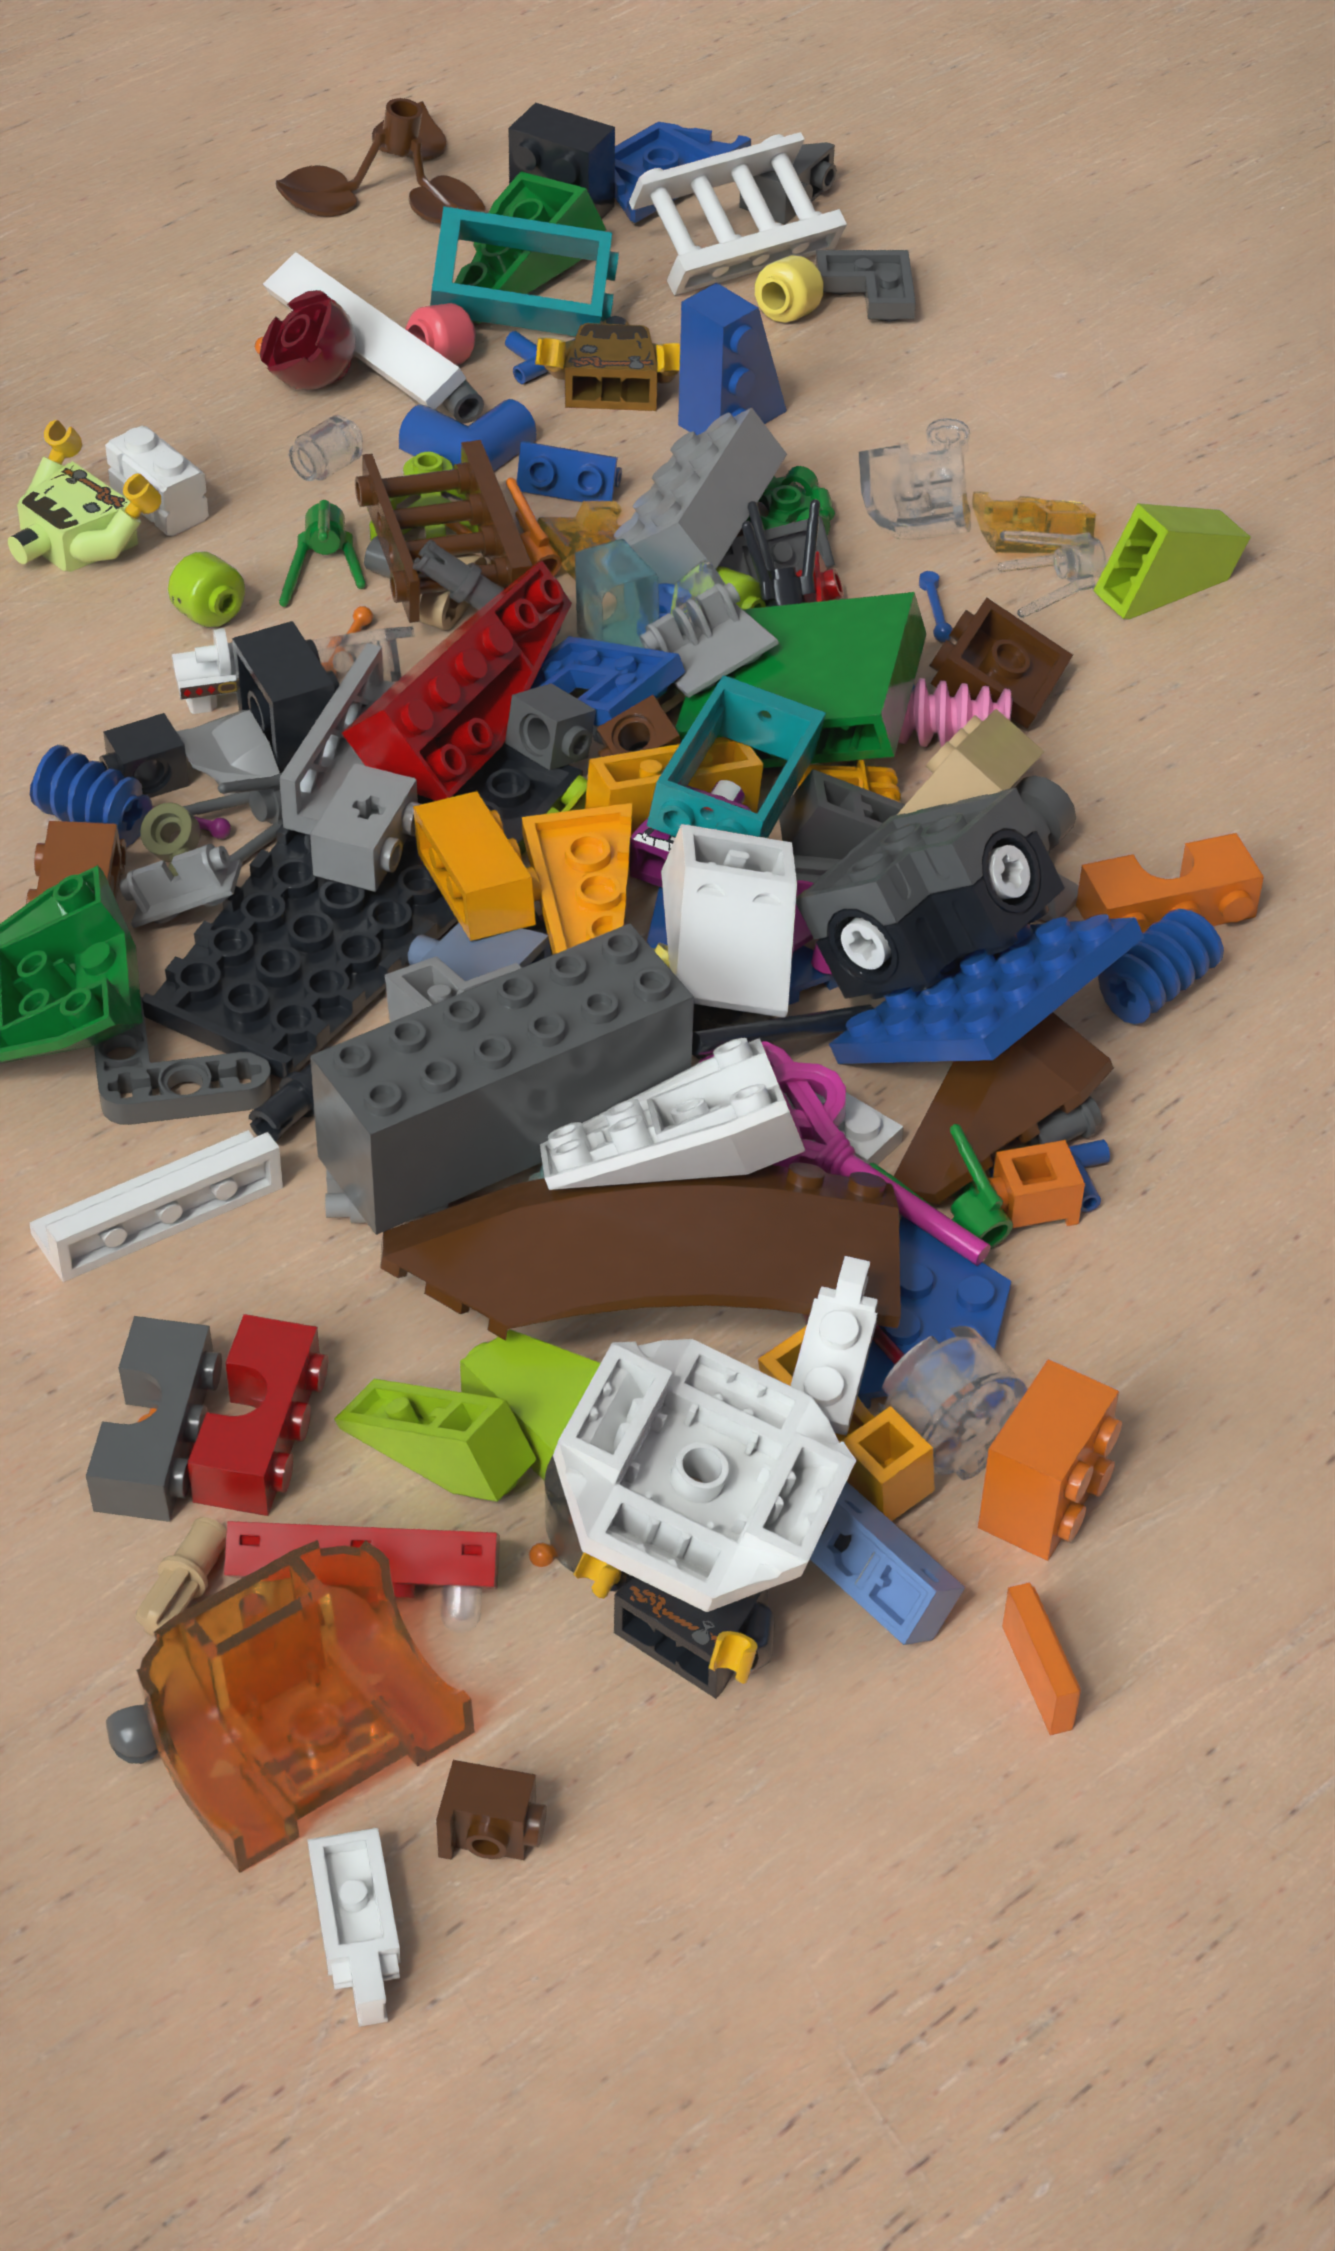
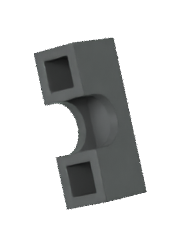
M134 1316L118 1367L125 1404L155 1408L156 1411L147 1419L133 1424L102 1421L87 1469L86 1480L93 1512L170 1522L177 1497L186 1498L189 1492L188 1457L192 1443L196 1442L207 1412V1406L203 1405L207 1390L216 1391L220 1382L222 1354L213 1352L209 1325Z

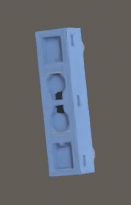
M846 1481L810 1560L903 1645L933 1640L964 1591L965 1586Z

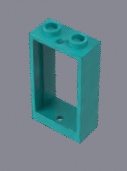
M443 206L430 306L453 303L461 306L473 321L576 336L581 325L585 323L600 324L611 317L614 294L605 293L606 280L615 281L619 252L610 251L612 232ZM458 241H471L596 261L591 304L453 283Z
M723 675L659 777L654 791L647 826L674 837L677 836L681 824L768 838L815 756L826 713ZM761 711L769 712L771 718L764 717ZM718 735L788 760L758 813L687 788V785ZM703 807H709V808H711L713 811L707 810V809H705V808H703Z

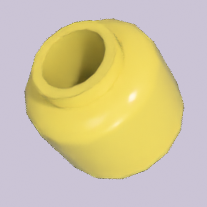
M791 255L768 264L758 274L755 282V297L759 308L770 319L783 323L797 320L811 313L820 304L824 292V282L820 271L813 262L802 256Z

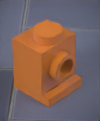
M1066 1140L996 1152L993 1178H988V1180L1003 1200L1001 1208L1011 1219L1013 1228L1061 1219L1065 1220L1067 1226L1079 1224L1085 1183Z

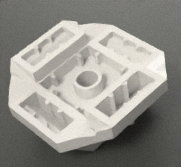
M694 1339L662 1340L638 1346L636 1342H613L559 1438L553 1454L582 1552L705 1612L801 1577L856 1462V1459L845 1443H839L829 1420L812 1396ZM690 1477L697 1478V1479L701 1480L702 1482L695 1481V1480H693V1479L690 1478Z

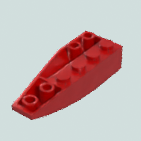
M543 561L532 566L430 651L342 732V735L363 764L368 767L417 779V794L435 801L451 798L502 747L506 739L512 695L530 690L572 605L559 581L551 574Z

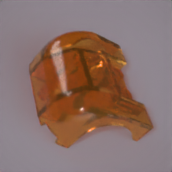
M316 1540L290 1551L174 1616L155 1630V1642L142 1658L140 1669L136 1670L144 1709L165 1768L187 1806L239 1873L298 1839L300 1836L297 1820L406 1755L418 1767L475 1733L471 1698L464 1690L455 1689L442 1680L417 1648L403 1622L396 1603L389 1559L382 1551L367 1541L360 1548L345 1545L320 1548L319 1542Z

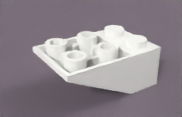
M681 824L661 871L670 970L694 996V1004L785 1018L788 1013L797 892L792 842Z

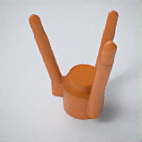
M510 477L506 480V485L518 508L515 516L524 533L520 534L532 566L543 561L551 574L555 576L562 565V559L550 545L549 537L538 524L516 480ZM459 522L445 524L456 534L473 532Z

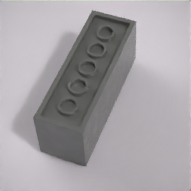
M629 923L310 1055L318 1158L373 1232L378 1235L541 1163L540 1144L548 1141V1135L554 1130L574 1122L583 1123L607 1111L612 1106L626 1101L691 1068L694 996Z

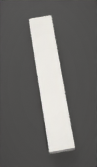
M297 252L263 283L269 294L285 306L292 299L307 291L321 290L326 293L350 316L356 334L354 356L422 405L435 410L466 379L458 366Z

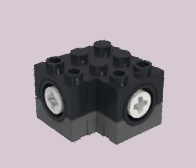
M1016 787L994 794H985L959 800L951 804H942L920 809L912 813L891 816L874 833L867 836L853 848L846 857L838 861L818 878L811 887L796 897V905L814 940L818 939L816 944L845 999L869 995L871 999H880L894 990L908 987L913 992L926 990L942 980L944 975L941 970L946 965L979 949H984L987 955L996 954L1008 949L1017 942L1018 937L1016 934L1025 925L1039 920L1048 913L1049 908L1047 905L1065 887L1038 832L1033 831L1035 825Z

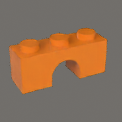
M1232 833L1185 843L1179 878L1164 879L1149 874L1141 867L1134 854L1083 864L1081 866L1076 907L1084 921L1100 914H1107L1109 919L1136 917L1142 933L1153 923L1160 921L1169 911L1176 909L1191 910L1204 917L1212 926L1256 917L1264 876L1238 834Z

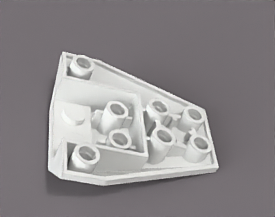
M738 1038L726 1042L713 1051L714 1057L626 1101L612 1106L607 1111L583 1123H570L551 1132L548 1135V1141L540 1144L544 1178L549 1190L747 1175L804 1152L805 1148L760 1038L749 1043L746 1038Z

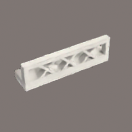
M249 1130L29 1222L31 1235L61 1281H68L282 1189L279 1146L268 1132L254 1138Z

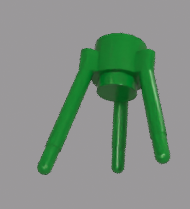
M321 500L318 504L308 509L305 515V531L297 536V548L279 599V604L282 607L288 606L305 557L310 549L322 555H329L338 549H342L357 588L363 589L366 586L363 571L354 549L353 534L345 531L343 511L337 505L329 503L327 500Z
M953 1124L950 1127V1133L977 1189L972 1182H969L960 1189L963 1194L954 1201L950 1208L951 1213L954 1215L952 1220L991 1246L990 1249H992L1009 1235L1013 1228V1223L1001 1208L1003 1200L991 1186L962 1127L958 1124ZM869 1163L870 1166H872L873 1168H875L876 1170H878L879 1172H881L882 1174H884L885 1176H887L888 1178H890L891 1180H893L894 1182H896L897 1184H899L915 1196L925 1201L914 1191H912L910 1188L904 1185L893 1175L886 1172L876 1163Z

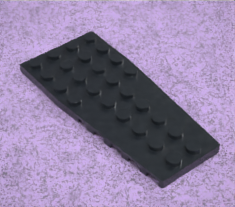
M504 741L502 747L452 797L477 791L488 809L498 812L507 839L514 838L522 856L526 852L522 835V817L547 814L552 807L561 812L566 807L562 803L561 798L579 775L583 777V770L566 765L549 771L505 744ZM417 794L418 803L420 804L435 801ZM282 824L276 831L277 843L270 852L261 850L249 865L250 877L242 887L235 886L233 895L223 902V910L213 923L204 921L195 931V945L184 959L175 956L166 967V981L155 995L145 993L142 997L144 1016L226 1054L250 1052L268 1061L271 1074L282 1079L289 1073L298 1071L310 1060V1055L317 1053L386 988L385 974L410 966L408 951L411 943L418 935L424 934L438 939L458 921L418 854L416 836L408 837L402 847L401 858L394 872L388 871L378 889L374 892L314 876L310 835L283 828Z

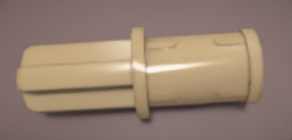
M208 1517L195 1519L191 1525L192 1528L175 1554L163 1558L159 1564V1578L137 1609L135 1616L136 1621L144 1626V1632L151 1636H156L158 1633L163 1635L169 1634L192 1598L202 1596L207 1589V1575L222 1552L226 1550L227 1529L216 1520Z

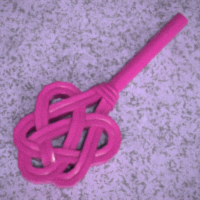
M767 1041L761 1042L805 1148L804 1152L772 1165L789 1167L792 1163L801 1162L818 1166L828 1174L849 1177L854 1172H866L877 1175L884 1179L886 1183H892L901 1216L974 1265H980L990 1251L991 1246L855 1156L854 1147L850 1145V1141L846 1138L844 1132L838 1129L846 1115V1086L837 1072L820 1064L794 1062L782 1048ZM714 1054L701 1059L699 1063L714 1057ZM815 1093L825 1098L826 1101L824 1105H822L821 1101ZM787 1097L789 1098L795 1109H792Z

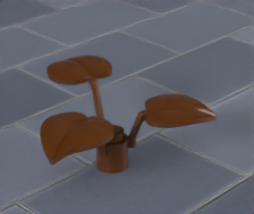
M405 98L392 99L386 104L384 120L373 129V143L356 176L351 181H347L345 175L338 170L320 165L297 169L285 178L276 180L277 190L295 207L317 216L342 215L356 207L357 198L352 191L360 187L376 154L380 150L385 153L398 155L399 157L407 156L414 159L416 179L421 187L411 190L409 193V204L412 210L421 218L432 223L441 224L443 206L486 212L482 200L464 182L446 175L437 176L431 181L426 178L423 161L437 158L445 152L446 137L431 118L423 101L416 103Z

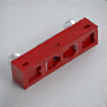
M227 1521L224 1575L231 1578H241L240 1611L243 1617L254 1625H265L276 1618L280 1610L282 1580L308 1581V1594L348 1595L349 1583L375 1584V1597L415 1598V1586L442 1587V1622L449 1631L456 1634H465L472 1631L480 1621L482 1589H498L500 1535L497 1532Z

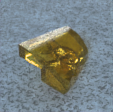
M973 491L972 506L986 542L995 553H1092L1096 513L1083 503L1047 500L1029 496H1019V498L1014 500H992L988 496L989 492Z
M583 501L575 517H539L537 520L542 530L549 537L550 545L562 559L561 566L588 595L604 592L623 582L605 560V557L616 542L614 534L622 526L617 523L622 509L616 501Z

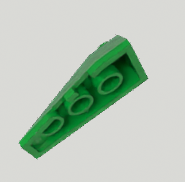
M520 172L493 202L489 211L490 214L599 231L607 230L586 188L525 172ZM474 242L475 256L471 263L461 268L454 283L528 294L578 263L581 259ZM472 320L473 323H477V324L481 323V322H479V321H473V320Z

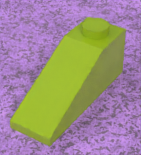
M374 1378L334 1418L339 1429L452 1494L498 1502L502 1496L515 1488L518 1479L537 1460L506 1399Z

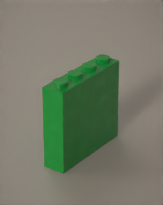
M915 592L742 609L772 634L779 644L762 653L761 657L755 662L743 665L726 676L826 713L815 756L810 764L895 756L927 635ZM720 679L710 689L698 692L689 698L685 697L675 727L681 741L686 736ZM761 711L764 717L771 718L769 712ZM751 747L762 761L763 768L785 766L788 761Z

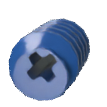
M57 744L47 751L42 757L30 785L29 795L31 802L43 813L55 815L59 820L67 822L117 824L119 839H125L126 847L133 844L141 836L142 822L148 812L152 810V801L148 795L142 794V785L138 779L134 777L124 778L121 771L117 769L107 770L104 764L99 761L92 760L89 762L86 755L82 753L72 754L70 749L64 745Z
M1185 909L1169 911L1160 921L1153 923L1143 932L1144 939L1098 975L1102 996L1116 1016L1127 1023H1144L1150 1016V1013H1157L1165 1005V1002L1175 999L1180 991L1188 989L1194 980L1201 979L1210 968H1215L1222 961L1224 947L1221 938L1215 928L1201 915Z

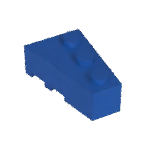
M718 283L681 302L678 425L688 432H695L696 435L705 432L716 419L726 413H731L734 417L753 408L762 422L766 424L787 411L759 307Z

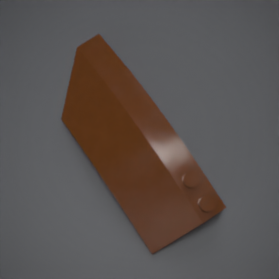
M792 1163L789 1167L770 1165L747 1175L549 1190L545 1178L511 1185L383 1232L381 1241L380 1268L396 1278L407 1276V1272L426 1282L424 1294L458 1314L467 1313L472 1308L489 1318L487 1330L505 1341L508 1329L578 1315L638 1308L718 1306L770 1309L810 1315L814 1298L818 1299L821 1286L836 1290L845 1256L870 1261L867 1274L868 1282L864 1296L878 1299L875 1312L878 1313L876 1325L898 1328L901 1318L899 1206L892 1183H886L881 1177L866 1172H854L849 1177L828 1174L820 1167L808 1163Z

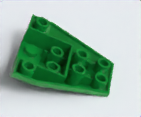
M98 865L78 875H70L64 878L57 885L47 889L0 923V1064L92 1047L143 1023L136 945L107 878Z

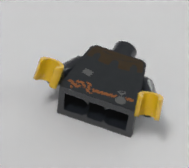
M583 1552L573 1575L577 1579L588 1578L595 1581L592 1586V1592L598 1598L604 1599L610 1591L616 1592L614 1594V1633L715 1699L723 1692L734 1672L736 1673L735 1680L745 1684L748 1681L750 1672L762 1668L770 1662L773 1653L775 1616L767 1606L768 1589L705 1612Z

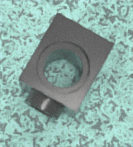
M552 683L514 694L511 700L505 744L549 771L587 759L592 744L596 710Z

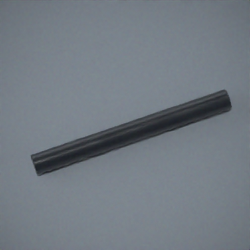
M866 1004L693 1031L692 1055L713 1053L720 1045L738 1038H746L748 1043L759 1038L761 1042L775 1043L843 1032L847 1030L846 1023L849 1019L861 1012L872 1010L874 1007Z

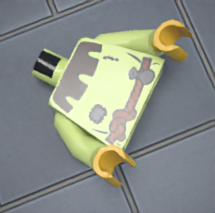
M59 420L51 421L44 430V438L52 447L48 458L43 456L25 495L19 499L17 508L21 531L8 538V546L14 558L21 564H26L42 555L61 570L72 572L97 561L114 559L122 551L138 545L137 528L141 524V520L138 517L141 513L150 514L156 511L161 505V495L139 473L127 479L123 487L124 496H122L73 461L63 466L64 458H71L80 452L82 440L72 426L66 432V428Z

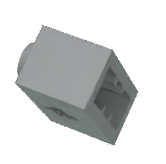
M354 763L310 833L313 875L376 892L387 872H394L401 858L402 847L408 837L416 836L413 806L421 805L418 803L417 779Z

